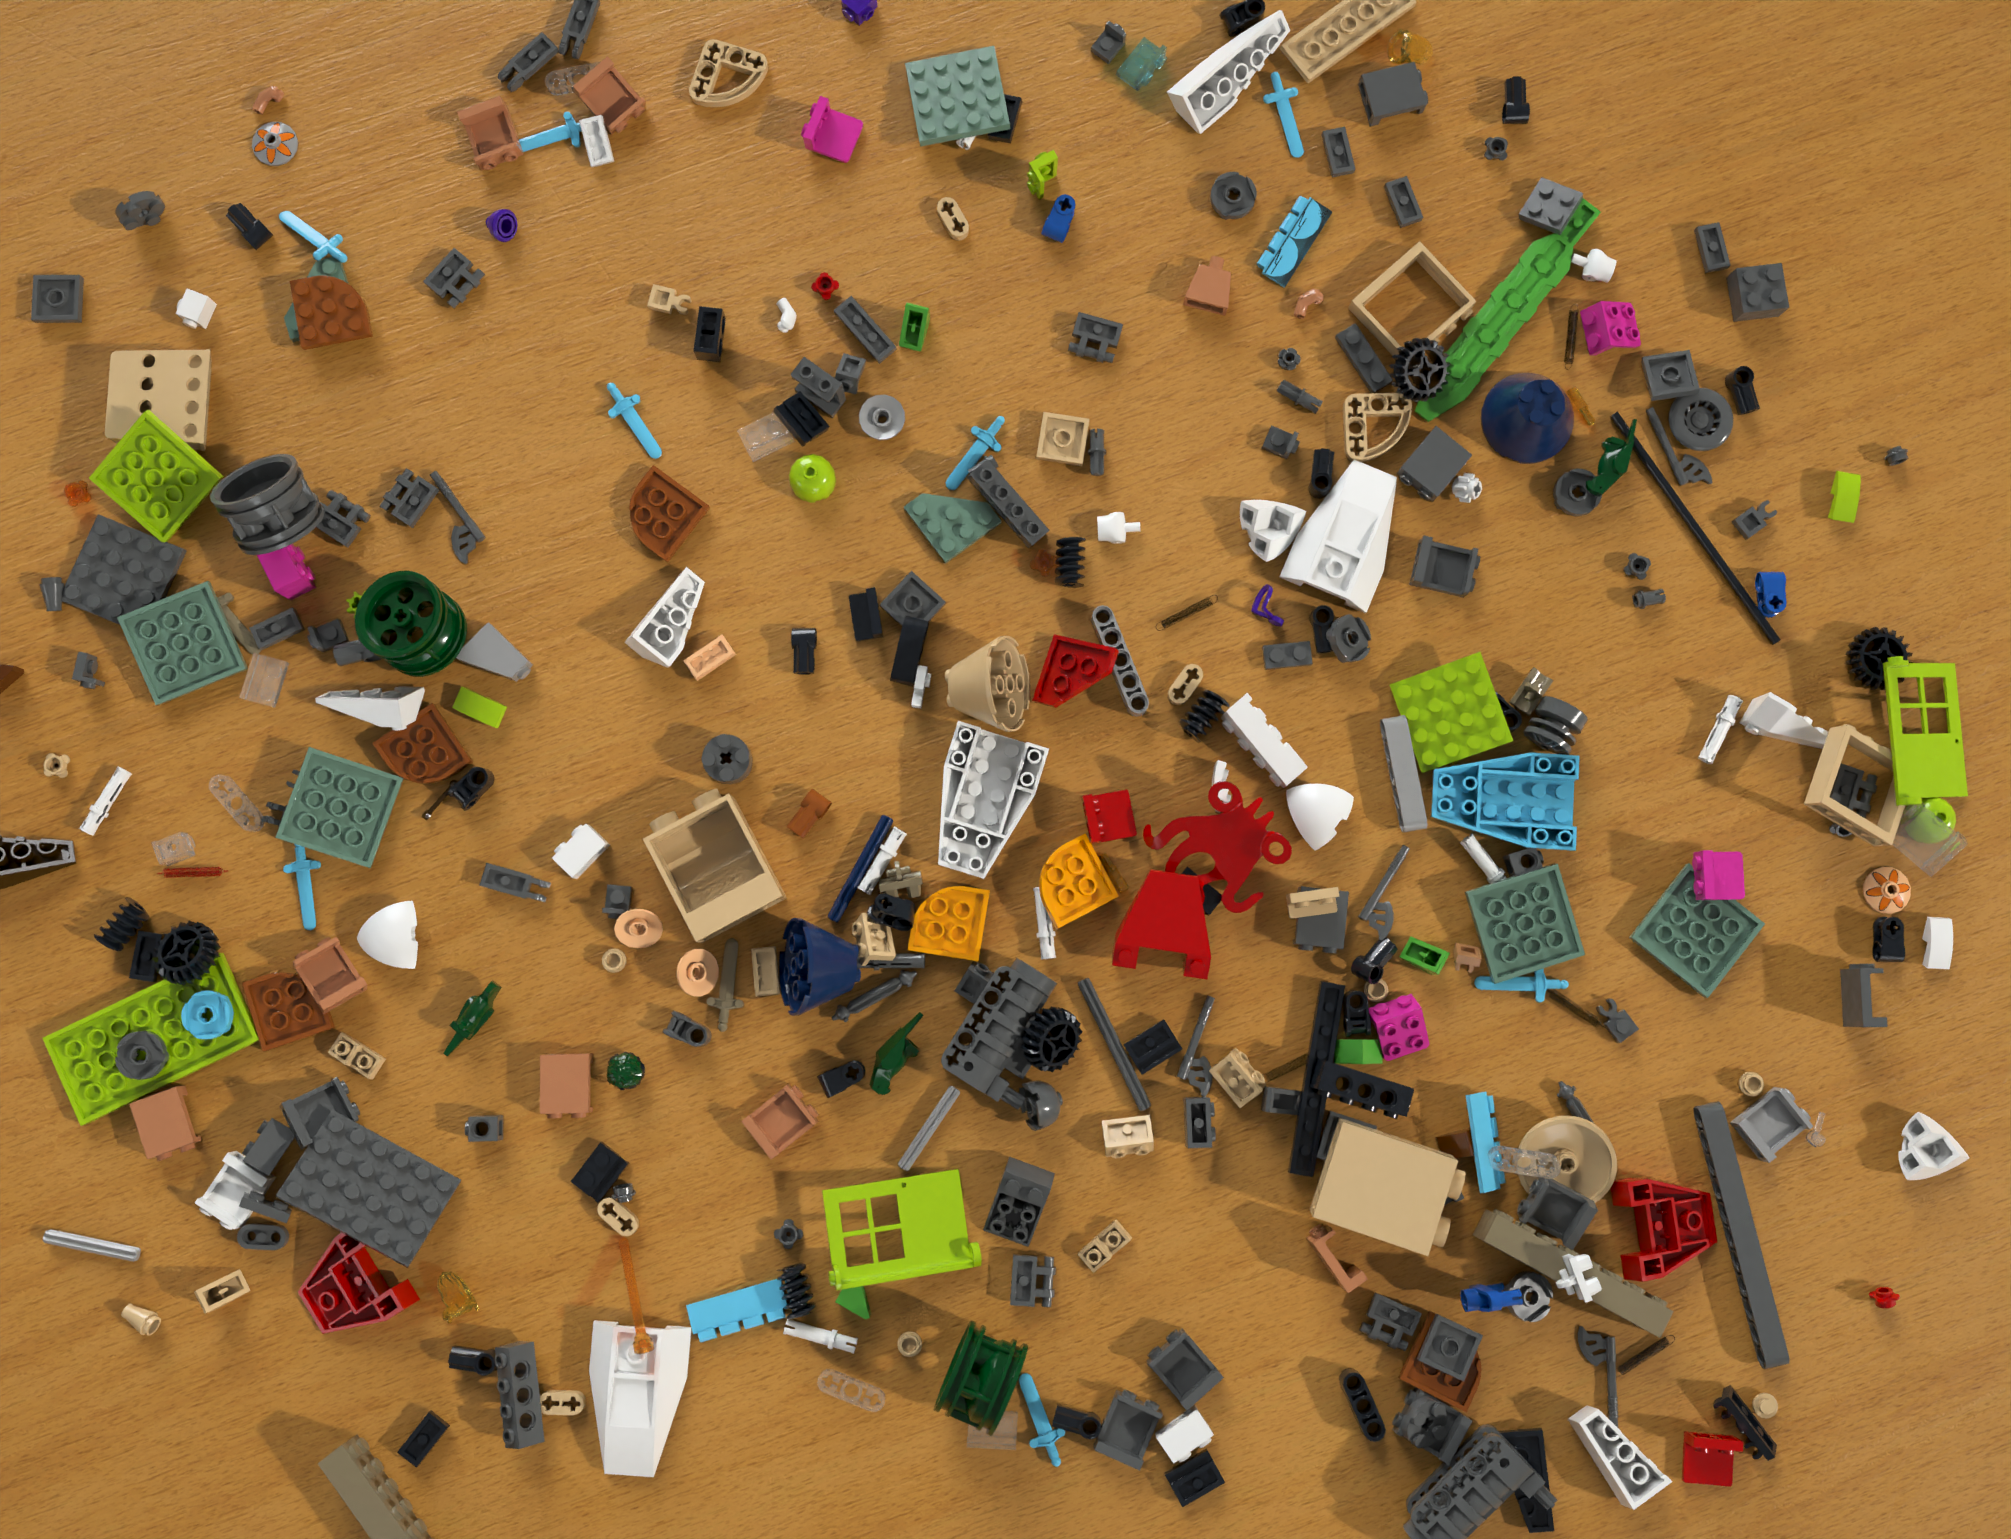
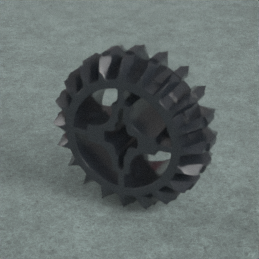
M1413 338L1412 341L1404 342V347L1397 348L1399 355L1392 356L1395 364L1389 366L1394 369V372L1389 374V376L1395 378L1391 385L1398 387L1396 392L1403 394L1404 399H1411L1414 402H1425L1429 398H1435L1436 392L1441 393L1443 391L1441 385L1448 384L1445 376L1451 374L1447 371V367L1451 363L1445 360L1449 355L1442 353L1444 347L1437 345L1438 342L1435 340ZM1425 353L1429 356L1432 364L1429 363L1427 356H1425ZM1408 376H1410V377L1412 378L1413 384H1415V387L1411 384V382H1410Z
M1873 627L1870 631L1867 629L1862 631L1861 635L1858 634L1853 638L1855 642L1849 643L1848 647L1851 650L1847 651L1845 655L1850 657L1851 660L1846 661L1845 664L1852 666L1848 673H1855L1854 681L1862 680V687L1870 685L1871 690L1878 688L1885 690L1884 677L1882 676L1883 663L1888 662L1889 657L1903 656V660H1907L1913 653L1906 651L1910 644L1902 643L1904 636L1896 638V631L1894 630L1888 632L1886 627L1880 628V630L1878 627ZM1875 641L1872 651L1864 652L1868 643ZM1897 678L1898 683L1905 680V678Z
M189 920L187 924L180 922L178 928L171 926V932L164 933V939L157 941L160 946L153 949L156 954L152 958L154 963H156L154 967L160 976L172 984L176 985L178 983L184 986L186 983L194 984L195 978L202 980L204 973L210 974L209 968L216 966L214 959L220 957L217 951L221 947L217 943L219 939L212 929L206 927L203 923H195Z
M1051 1006L1049 1009L1043 1008L1041 1014L1035 1013V1020H1029L1030 1026L1024 1029L1026 1035L1021 1038L1025 1042L1021 1046L1024 1051L1023 1056L1032 1066L1041 1071L1054 1072L1055 1069L1061 1070L1062 1065L1069 1064L1068 1060L1070 1058H1075L1073 1055L1075 1050H1080L1077 1045L1082 1041L1079 1037L1083 1032L1079 1027L1081 1023L1078 1022L1074 1014L1064 1008Z

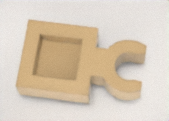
M653 284L647 306L651 310L671 314L672 309L675 308L680 314L687 315V308L681 307V304L683 302L691 303L692 300L688 295L677 297L675 289Z

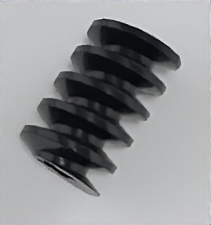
M1065 537L1057 540L1056 546L1060 549L1056 550V555L1060 558L1055 561V564L1059 566L1055 569V573L1059 575L1055 578L1056 584L1068 588L1084 586V584L1078 583V580L1085 578V576L1079 574L1078 571L1085 569V566L1078 564V562L1085 560L1084 556L1079 555V552L1086 549L1079 546V543L1086 541L1085 538Z
M1209 690L1203 692L1205 698L1199 697L1197 699L1199 705L1193 704L1191 706L1193 713L1186 712L1185 717L1187 720L1181 719L1179 721L1182 730L1198 743L1201 742L1197 736L1198 734L1207 735L1203 728L1212 729V725L1209 722L1210 719L1216 722L1219 720L1215 713L1217 712L1222 715L1225 713L1221 706L1230 707L1225 699Z
M130 897L125 898L129 906L119 905L123 911L122 914L115 911L112 913L116 921L106 920L110 928L102 926L99 928L103 936L94 934L95 939L109 949L122 951L124 948L123 944L130 942L129 936H135L137 933L136 929H140L143 926L142 921H148L149 915L143 906Z
M794 1264L776 1270L783 1271V1274L777 1277V1280L785 1281V1284L779 1287V1289L788 1292L782 1297V1300H790V1303L784 1307L786 1310H792V1313L786 1317L787 1319L808 1315L816 1307L814 1302H808L813 1298V1293L806 1292L811 1288V1284L803 1283L809 1278L807 1273H801L806 1269V1264Z

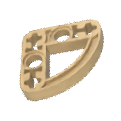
M709 40L703 47L689 87L692 101L697 105L705 107H724L744 100L763 82L768 72L767 59L763 54L720 40ZM715 48H718L719 53L715 52L713 56L714 62H712V56L710 51H714ZM738 53L742 56V60L738 63H733L730 61L731 55ZM761 61L762 66H758L757 69L754 68V64ZM707 67L714 70L710 77L702 76L701 71ZM721 67L751 75L742 85L733 90L712 94ZM701 82H702V83H704V85H703L704 94H701L700 97H697L696 92H700L701 87H702V85H701Z
M1398 393L1352 394L1348 396L1343 403L1344 450L1346 458L1351 462L1353 460L1365 462L1378 458L1392 449L1408 427L1412 412L1411 399H1404L1403 394ZM1380 400L1383 403V409L1375 411L1371 407V401ZM1398 400H1401L1402 404H1406L1402 410L1397 405H1392L1390 410H1387L1389 404H1396ZM1352 401H1355L1356 405H1360L1356 409L1355 417H1352L1353 407L1348 406ZM1366 417H1399L1398 424L1392 435L1381 444L1367 449ZM1358 423L1361 426V432L1353 434L1349 430V424ZM1362 438V440L1357 442V449L1362 450V452L1355 456V453L1350 450L1355 445L1354 440Z

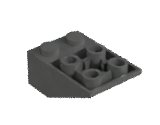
M1009 1157L983 1230L1029 1247L1050 1193L1055 1173Z

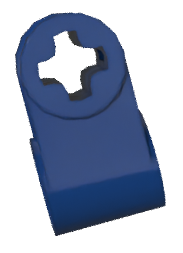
M1064 194L1056 199L1051 213L1045 221L1041 235L1060 243L1064 242L1074 216L1076 204L1073 197ZM1064 205L1068 206V208H1066L1065 211L1061 210V208H1063Z
M1758 572L1756 575L1755 588L1757 591L1758 608L1765 618L1774 617L1786 607V577L1784 572Z

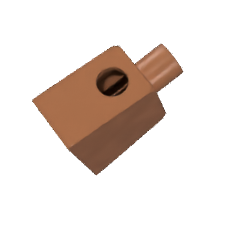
M1212 256L1209 266L1199 265L1186 292L1183 305L1226 315L1229 305L1231 273L1222 270L1223 258Z

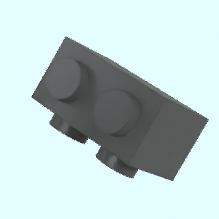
M1209 1097L1183 1098L1185 1147L1212 1148V1141L1216 1140L1215 1127H1211V1117L1215 1115L1214 1102H1210Z
M273 1118L269 1122L263 1121L256 1132L260 1134L256 1142L250 1141L242 1152L245 1155L244 1162L268 1176L295 1138L289 1127Z

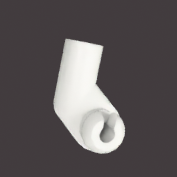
M782 298L776 303L782 312L781 321L778 322L777 327L782 333H786L794 327L797 315L787 299Z

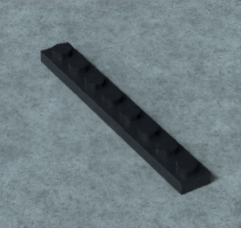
M1320 981L1288 1168V1172L1292 1174L1314 1177L1327 1097L1318 1095V1089L1311 1088L1310 1085L1318 1059L1333 1063L1345 985Z

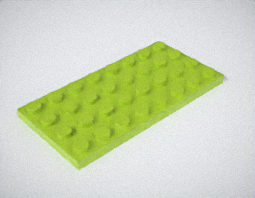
M218 953L220 957L214 959L216 966L209 968L210 974L204 973L202 980L195 978L194 984L186 983L183 986L177 983L175 985L164 979L42 1038L80 1126L91 1123L259 1041L253 1018L224 953ZM200 991H217L228 996L234 1012L231 1028L228 1032L214 1039H198L184 1028L181 1019L182 1009L195 993ZM207 1008V1011L202 1013V1017L207 1018V1022H209L211 1017H213V1012H210V1009ZM151 1031L164 1041L169 1053V1059L156 1076L137 1080L124 1076L118 1070L115 1063L118 1051L116 1048L121 1039L129 1033ZM139 1049L137 1051L139 1054L136 1057L137 1060H145L146 1052Z

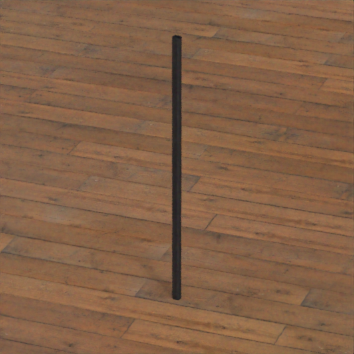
M1617 411L1610 418L1624 438L1627 439L1630 428ZM1634 435L1632 449L1771 644L1774 645L1781 640Z

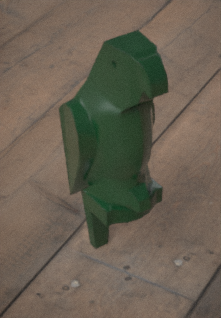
M1636 419L1632 420L1626 442L1612 436L1606 438L1605 442L1601 443L1604 453L1599 460L1597 476L1591 481H1586V489L1590 494L1600 497L1627 472L1634 444Z
M492 980L481 995L471 996L466 1001L457 1021H453L449 1025L456 1031V1034L443 1054L449 1056L465 1038L470 1040L494 1012L493 1001L502 988L495 981Z
M921 1012L903 1028L900 1027L876 1052L875 1065L869 1084L876 1093L881 1095L888 1094L891 1091L889 1088L891 1078L904 1067L908 1058L918 1055L919 1048L906 1036L924 1016Z

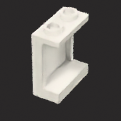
M238 1151L226 1154L222 1160L225 1162L224 1166L203 1197L197 1198L195 1204L200 1206L199 1210L208 1216H215L220 1220L219 1223L229 1230L243 1227L253 1213L251 1210L239 1207L244 1193L250 1194L251 1191L265 1195L276 1178L274 1175L270 1174L268 1176L244 1162L245 1156Z

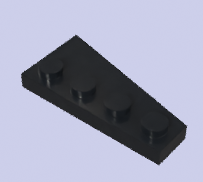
M1542 1428L1499 1431L1545 1481L1544 1486L1550 1491ZM1518 1488L1514 1493L1529 1533L1553 1532L1552 1508L1550 1507L1546 1510L1534 1496L1529 1499Z

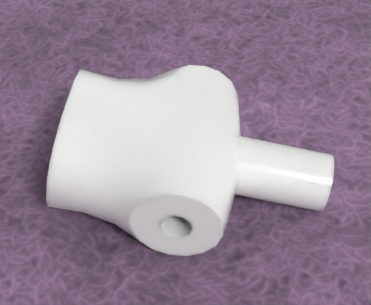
M1599 249L1590 250L1587 258L1575 253L1571 258L1572 263L1584 267L1582 278L1591 282L1597 280L1608 283L1616 266V260L1608 257Z
M1114 512L1106 516L1097 517L1098 541H1108L1113 544L1125 543L1126 532H1140V522L1126 523L1123 512Z

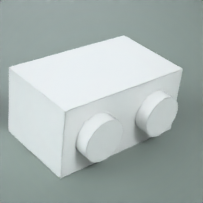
M588 824L576 827L571 833L573 837L567 843L562 842L554 850L556 854L552 857L574 879H578L610 846Z
M1195 1405L1155 1433L1157 1440L1173 1464L1177 1461H1185L1191 1456L1192 1450L1198 1446L1202 1448L1209 1444L1212 1440L1210 1437L1214 1435Z

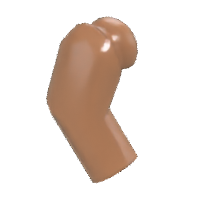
M270 86L259 93L252 110L263 115L269 101L273 99L276 102H280L284 92L276 86Z
M1311 289L1300 295L1294 316L1304 319L1308 306L1312 303L1320 304L1324 298L1323 294L1318 289Z

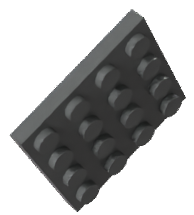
M98 514L63 588L61 601L120 625L117 617L166 598L187 551L168 542H161L156 537Z

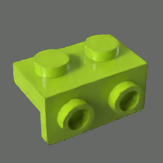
M1054 150L1048 153L1042 152L1035 157V160L1029 162L1027 186L1033 195H1037L1039 200L1044 198V183L1057 176L1058 157Z

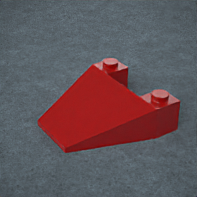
M1150 869L1115 933L1112 966L1136 969L1139 947L1185 953L1183 976L1208 979L1211 950L1198 876Z
M1625 1178L1614 1180L1610 1188L1613 1206L1634 1207L1640 1251L1620 1255L1625 1280L1644 1282L1663 1278L1718 1242L1710 1193L1651 1179Z
M342 1232L334 1238L298 1291L322 1334L387 1321L419 1301L420 1298L408 1279L389 1288L366 1250L368 1246Z

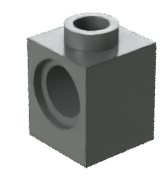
M1528 848L1503 856L1509 877L1519 876L1543 868L1544 859L1542 853L1536 848ZM1522 856H1526L1529 859L1530 864L1528 868L1521 865L1520 860Z
M503 1115L468 1117V1121L465 1123V1135L468 1136V1142L503 1140ZM481 1122H485L488 1125L486 1135L481 1134L479 1131Z

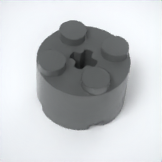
M721 734L711 739L705 746L701 758L703 767L708 775L721 784L739 783L752 770L753 759L751 750L740 738L734 735ZM731 755L732 762L730 764L724 763L723 758Z

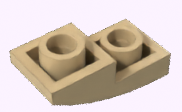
M343 1032L340 1033L328 1052L344 1065L351 1066L363 1076L372 1080L386 1060L374 1050Z
M1116 1219L1078 1253V1256L1094 1273L1109 1261L1117 1251L1130 1242L1132 1237Z

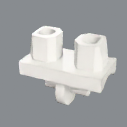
M1567 1254L1562 1256L1568 1273L1566 1269L1559 1271L1562 1279L1556 1282L1557 1288H1565L1568 1295H1572L1576 1291L1578 1299L1584 1300L1585 1303L1592 1301L1591 1296L1601 1291L1602 1288L1597 1277L1593 1276L1584 1279L1582 1274L1583 1271L1593 1268L1589 1255L1573 1256Z

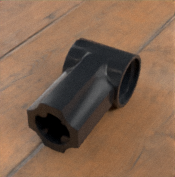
M1513 76L1504 82L1505 103L1502 109L1503 124H1527L1530 115V105L1526 103V79H1523L1521 76Z
M241 203L233 204L228 209L226 216L242 232L241 235L255 250L273 236L259 219L256 220L252 213Z
M1747 366L1736 368L1728 373L1725 378V385L1732 393L1738 415L1748 414L1760 409L1752 383L1754 373ZM1736 374L1742 377V383L1737 381Z
M1321 448L1314 450L1308 490L1310 495L1317 499L1326 497L1332 486L1334 452L1330 449ZM1315 482L1324 483L1326 488L1320 489L1316 487Z
M1327 605L1318 606L1311 612L1309 617L1313 628L1316 654L1333 651L1330 642L1326 638V632L1331 628L1334 613ZM1322 611L1326 614L1327 621L1325 623L1317 620V612Z
M792 628L791 643L792 649H794L793 673L799 675L814 674V649L817 647L816 628Z
M1386 937L1382 941L1378 939L1365 956L1360 955L1353 961L1351 966L1352 974L1370 984L1378 983L1383 975V967L1396 953L1398 948Z
M455 1345L449 1354V1368L477 1372L482 1376L489 1375L497 1370L495 1365V1349L482 1350ZM484 1357L491 1359V1368L485 1366Z
M1057 1404L1052 1427L1082 1435L1086 1439H1094L1101 1431V1420L1093 1412L1086 1413ZM1093 1420L1097 1424V1428L1094 1431H1087L1083 1426L1084 1422Z

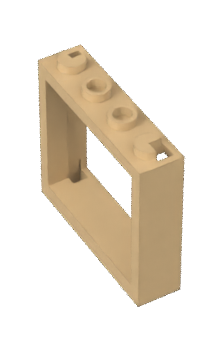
M1420 241L1356 296L1348 307L1392 356L1399 355L1397 348L1401 346L1364 306L1415 261L1460 306L1458 311L1427 337L1428 339L1439 343L1440 340L1438 338L1443 334L1449 335L1457 327L1455 323L1459 319L1464 321L1474 312L1472 307L1476 300Z
M1844 724L1843 726L1831 727L1804 805L1874 847L1892 845L1905 806H1896L1894 777L1877 826L1830 798L1847 744L1893 771L1891 750L1875 743L1873 738L1859 733L1851 725Z

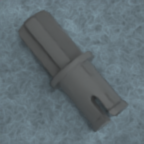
M1286 380L1281 381L1277 388L1278 393L1294 401L1295 405L1299 404L1314 414L1317 413L1318 408L1311 403L1320 407L1323 402L1305 392V388L1302 390Z
M1095 429L1090 430V449L1088 454L1090 455V473L1093 476L1104 474V455L1106 450L1104 449L1103 429H1097V433H1095Z

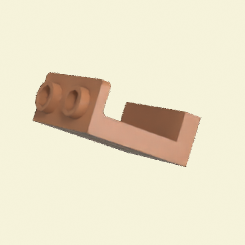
M608 56L573 85V92L593 115L603 116L606 130L611 135L615 131L617 133L623 131L631 117L636 119L645 111V99L643 97L640 98L620 75Z
M501 96L457 112L460 121L464 124L475 155L473 158L474 162L481 170L493 169L500 163L512 162L519 156L524 155L508 106Z
M330 937L325 938L317 944V948L310 952L308 950L302 951L295 956L296 960L293 961L294 969L323 1015L367 990L366 981L356 971L339 944L337 937L333 939Z
M593 1053L540 1055V1114H547V1118H562V1113H571V1118H584L586 1113L593 1112V1107H590V1063H593Z
M787 1084L777 1094L741 1121L771 1160L819 1122L816 1118L819 1114L811 1104L807 1106L801 1099L804 1095L796 1085L792 1087L790 1084Z
M176 1086L129 1104L147 1159L157 1158V1161L172 1157L173 1151L179 1149L181 1153L196 1148L195 1143L202 1141L201 1136L197 1137L195 1135L183 1096L188 1095L186 1086Z
M1319 1224L1309 1231L1310 1235L1306 1239L1339 1287L1345 1292H1351L1368 1280L1363 1271L1355 1265L1344 1271L1325 1244L1326 1240L1336 1234L1331 1227L1326 1224L1323 1226Z

